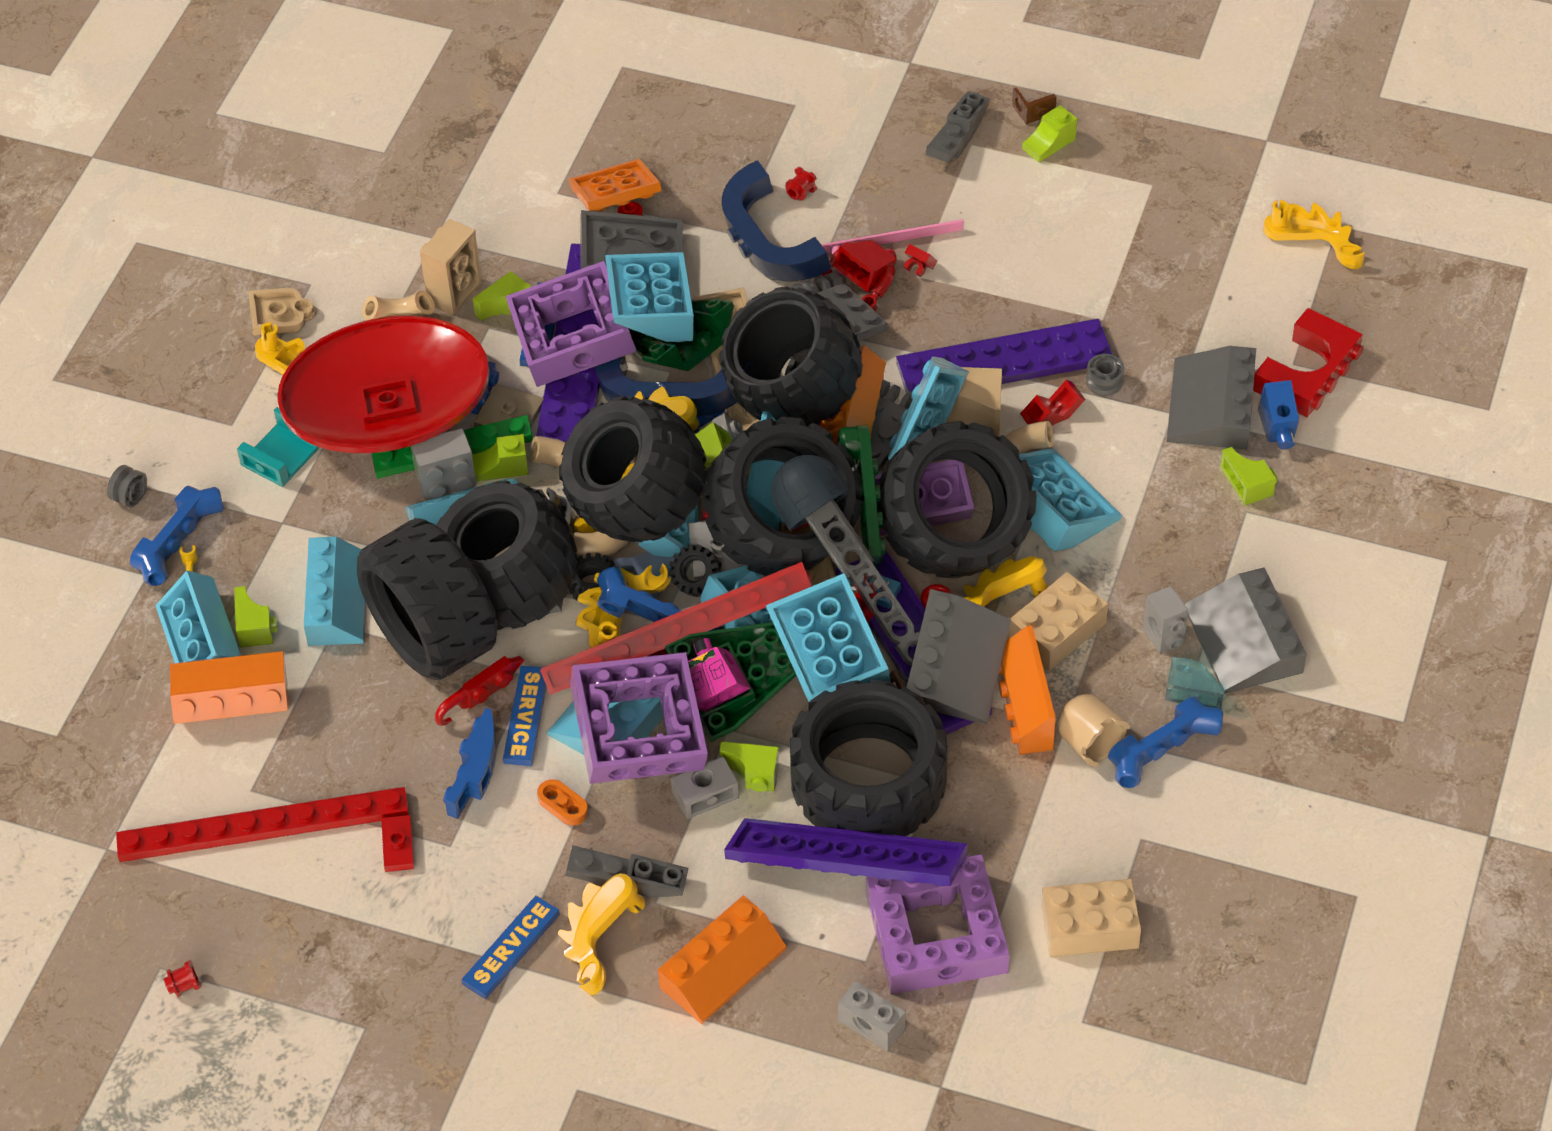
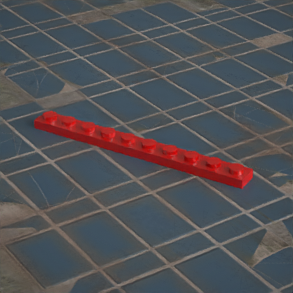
M801 562L543 667L540 671L550 695H553L571 687L570 678L573 665L646 657L665 649L666 645L689 634L707 632L766 608L768 604L812 586Z
M405 787L119 831L116 832L117 856L119 862L379 822L381 818L409 815Z

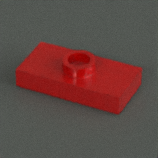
M410 815L381 818L385 872L414 869Z

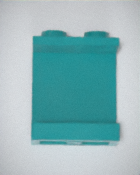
M276 407L274 414L277 424L255 447L243 441L237 448L241 466L283 488L320 447L312 445L294 434L285 424L280 409Z

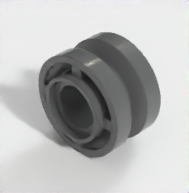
M1099 354L1091 358L1087 365L1086 384L1088 388L1095 394L1102 396L1117 393L1123 386V362L1111 354Z
M127 465L119 466L109 480L107 487L108 498L115 502H121L122 505L129 508L136 506L146 491V474L139 470H134Z

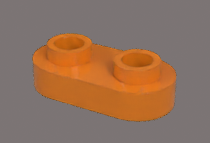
M555 779L546 780L539 785L537 789L539 804L563 823L574 826L586 820L588 816L587 803L584 798ZM551 796L556 797L555 799H548Z

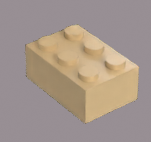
M448 219L442 227L437 229L432 239L422 246L420 257L425 291L433 298L435 308L454 316L482 284L475 230Z
M1066 572L1010 618L1008 639L1026 626L1033 625L1042 665L1050 671L1106 624L1108 603Z
M1131 879L1042 888L1041 908L1050 957L1139 948L1141 927Z

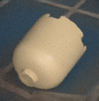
M1082 694L1067 701L1057 720L1058 731L1061 736L1089 766L1094 767L1100 766L1099 761L1108 757L1111 748L1124 739L1127 729H1130L1129 724L1099 697L1090 694Z

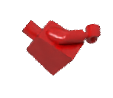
M872 240L846 242L840 245L829 257L831 269L823 273L822 276L824 277L826 274L833 272L832 268L834 267L867 293L871 291L872 294L862 297V300L867 305L871 304L870 307L876 312L877 299L883 297L893 282L896 272L894 268L897 259L896 253L893 249L885 250Z

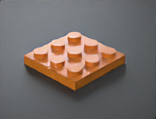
M640 159L569 179L570 188L588 211L601 212L609 206L626 205L633 199L650 198L655 193L662 191L659 180Z

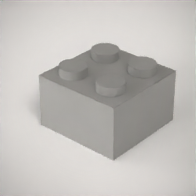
M462 428L437 435L411 446L416 478L425 500L477 486L472 452Z

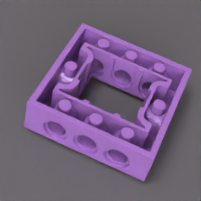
M604 261L506 296L529 369L537 387L636 352L629 329L613 322L607 268ZM592 308L594 309L599 326L595 324L583 326V329L567 335H558L549 342L545 325Z
M686 652L573 665L570 685L590 784L704 770L708 752ZM660 698L667 735L663 736V733H660L656 737L640 739L628 737V740L613 742L615 728L614 723H610L609 703Z
M982 854L965 858L951 886H935L934 884L919 882L908 883L902 880L878 879L866 876V897L891 995L1008 973L1009 951ZM956 893H959L962 902V917L966 918L969 928L968 935L914 945L906 911H918L920 907L941 904V906L952 904L956 899Z

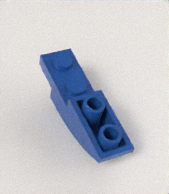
M485 708L481 717L475 719L470 736L462 741L459 749L462 765L458 769L453 786H449L444 794L443 801L446 805L447 815L456 819L459 818L470 797L482 800L492 777L496 758V735L492 711L489 708Z

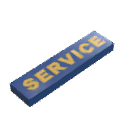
M520 667L503 754L504 764L532 766L547 688L540 671L543 667Z
M535 895L461 979L462 985L482 998L487 999L559 917V909Z

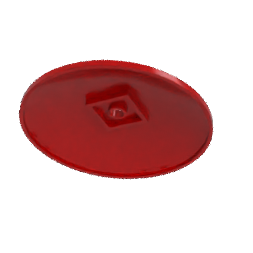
M392 316L371 319L334 331L302 351L291 362L281 378L277 393L278 406L288 428L299 438L317 447L344 453H377L397 450L431 439L450 429L466 417L476 407L487 388L489 365L481 344L474 336L457 325L439 319L420 316Z

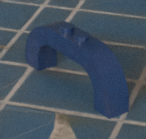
M758 160L743 167L733 175L722 194V209L729 228L727 233L733 243L738 242V248L745 259L749 257L761 273L780 281L807 280L831 269L827 252L816 237L797 246L778 247L767 240L748 214L750 207L757 200L774 192L769 175Z
M625 356L595 366L602 394L608 402L616 397H635L638 391L644 395L645 399L649 400V397L655 390L664 387L670 397L686 396L690 398L696 406L697 416L715 414L737 403L726 384L722 369L711 379L697 383L639 382L626 377L628 365ZM751 359L744 367V372L746 374L750 370Z

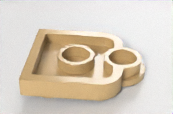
M277 288L248 291L253 336L261 335V326L267 322L272 323V331L273 325H277V334L297 332L303 328L304 322L312 320L316 315V308L309 299L301 298L300 292L296 289Z

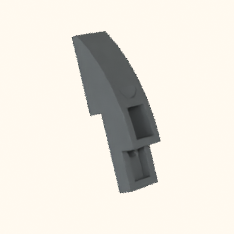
M967 91L949 112L947 123L926 147V155L945 162H949L952 158L958 159L977 130L989 105L990 98L981 96L979 93Z
M572 845L565 876L592 882L594 885L601 887L614 875L626 874L635 881L638 889L637 893L642 897H673L683 895L689 868L631 854L630 859Z

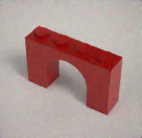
M1307 307L1294 324L1292 341L1319 354L1325 360L1326 365L1314 371H1298L1267 357L1254 373L1253 391L1262 395L1264 383L1291 380L1297 412L1308 418L1314 409L1318 410L1321 407L1327 392H1333L1340 376L1344 377L1347 374L1353 359L1358 360L1364 348L1361 345L1363 334Z

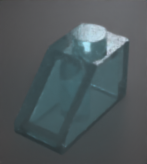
M1172 657L1165 700L1181 703L1190 697H1196L1204 706L1220 708L1222 710L1225 689L1200 661Z

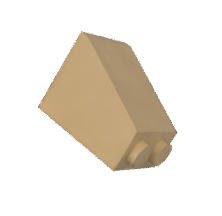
M961 367L969 371L946 423L962 421L969 425L975 422L992 428L996 436L999 437L1002 369Z

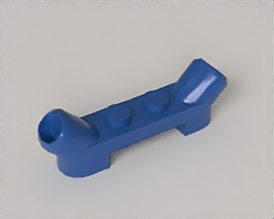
M189 485L185 486L175 498L176 513L154 540L151 541L143 537L136 545L130 556V565L142 571L143 580L146 584L151 586L163 584L168 579L165 562L173 553L177 552L186 536L194 531L198 521L203 516L222 512L224 506L220 490L217 487L199 490Z
M610 567L598 575L597 582L602 593L597 601V605L603 611L621 618L624 610H627L647 620L656 622L681 611L672 603H663L654 599L647 592H638L629 588L620 568ZM719 627L714 628V629L709 630V631L718 630Z
M1190 697L1176 706L1174 720L1139 742L1132 734L1116 743L1108 754V759L1116 766V782L1122 787L1134 788L1141 782L1144 765L1152 760L1160 759L1166 751L1174 746H1181L1188 737L1195 733L1217 736L1221 733L1223 711L1220 708L1206 707L1196 697Z

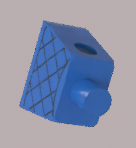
M1291 380L1264 383L1258 412L1267 441H1277L1280 449H1290L1295 445L1294 437L1299 423Z

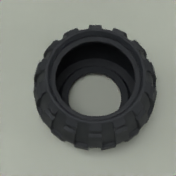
M788 286L778 287L771 292H762L755 296L751 302L740 308L732 317L733 321L725 329L721 340L724 343L723 349L719 353L721 369L731 394L753 417L761 421L762 411L769 412L776 421L784 416L803 419L806 426L812 423L819 425L821 421L828 417L832 418L841 411L840 408L844 403L851 399L857 389L855 386L857 379L862 374L863 364L861 363L862 352L860 350V343L853 325L848 321L843 312L835 304L829 302L827 298L800 287L797 289L789 288ZM811 348L806 358L797 368L787 375L780 377L785 363L794 354ZM751 359L750 370L746 374L744 372V368L748 361Z
M616 397L608 403H600L592 408L572 429L573 431L565 442L561 453L563 457L562 463L559 466V479L564 486L562 491L577 515L598 532L606 534L611 538L628 542L642 543L644 540L655 541L665 537L671 530L678 529L686 521L692 510H695L701 499L702 488L706 485L707 471H705L704 467L707 461L701 442L689 424L667 406L645 398L641 400L636 397ZM637 456L630 472L621 479L628 465Z
M496 481L490 485L477 487L456 500L437 523V526L444 530L464 552L482 580L495 611L497 630H501L504 627L516 629L524 627L535 620L539 621L564 600L569 593L570 585L575 581L578 571L576 568L578 557L570 525L557 505L538 490L521 482L511 484L509 481ZM509 547L505 552L495 557L498 553Z

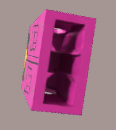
M708 638L694 643L697 657L688 661L698 710L707 712L750 689L746 678L733 655L728 650L720 647L712 648Z

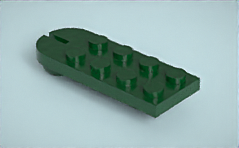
M868 425L842 427L839 431L838 443L841 442L852 459L855 460V467L859 472L862 485V493L859 498L862 501L860 512L862 543L874 559L872 563L877 569L878 564L883 561V555H885V540L879 537L880 528H883V516L881 511L877 512V505L880 502V486L875 485V475H878L877 459H872Z

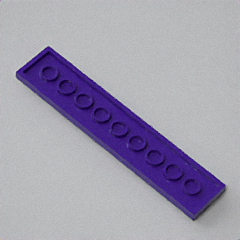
M571 243L566 274L580 270V244ZM592 308L557 321L554 337L561 334L563 336L590 324L599 326L594 309ZM595 366L545 384L544 400L542 402L536 436L566 442L579 420L583 419L592 408L597 406L600 384Z

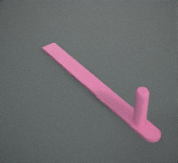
M963 219L821 245L827 254H833L840 245L846 242L872 240L878 245L961 231L963 230L964 221ZM837 270V272H838L839 275L845 276V275H843L841 272H839V271Z

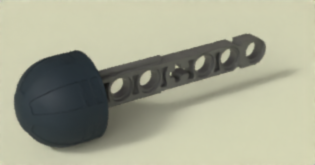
M802 455L790 459L780 467L772 483V500L777 512L790 531L807 522L809 523L841 573H845L846 578L850 579L889 640L897 644L895 649L903 661L912 666L913 659L908 655V648L911 645H917L920 634L919 632L914 633L913 623L873 565L874 559L836 504L851 489L836 467L824 458L814 455ZM832 518H834L835 522L830 523L827 526V528L824 529L822 525L827 524ZM832 528L841 529L844 533L843 541H833L829 536L830 530ZM849 551L856 552L860 557L859 564L855 566L849 565L845 560V554ZM864 575L866 578L872 577L874 579L872 587L875 592L879 588L883 591L878 593L873 599L869 597L873 593L869 585L865 587L862 585ZM885 598L890 601L891 609L889 612L882 613L877 609L876 602L878 599ZM900 621L905 624L907 632L904 636H897L893 633L892 625L894 622Z

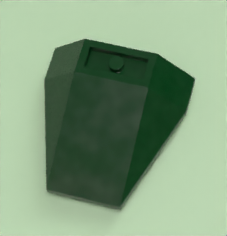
M719 298L692 300L693 341L666 342L628 328L636 349L634 353L645 362L688 372L724 344L721 340L725 329L730 326L734 309L733 302Z
M773 622L689 634L665 646L668 654L686 652L687 660L690 661L697 657L694 643L708 638L712 648L720 647L728 650L733 655L750 686V689L707 712L698 710L701 725L710 742L739 729L797 676Z

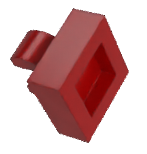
M911 244L908 245L904 252L910 258L905 262L904 268L910 272L911 268L917 264L918 269L915 274L919 277L924 275L925 266L933 270L938 262L931 254Z

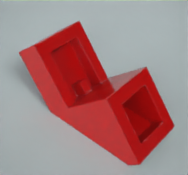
M1065 380L1049 399L1036 395L1022 410L1020 415L1028 425L1049 421L1053 426L1069 419L1086 399L1072 381Z

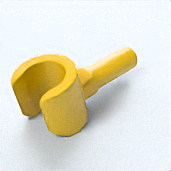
M192 545L193 550L184 553L183 546H181L179 552L182 563L185 565L186 571L193 572L194 564L198 561L196 548Z

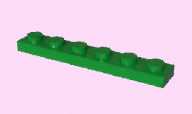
M527 415L463 430L472 454L481 453L491 448L497 442V437L523 434L524 443L533 441ZM411 446L397 450L371 453L377 479L415 470Z

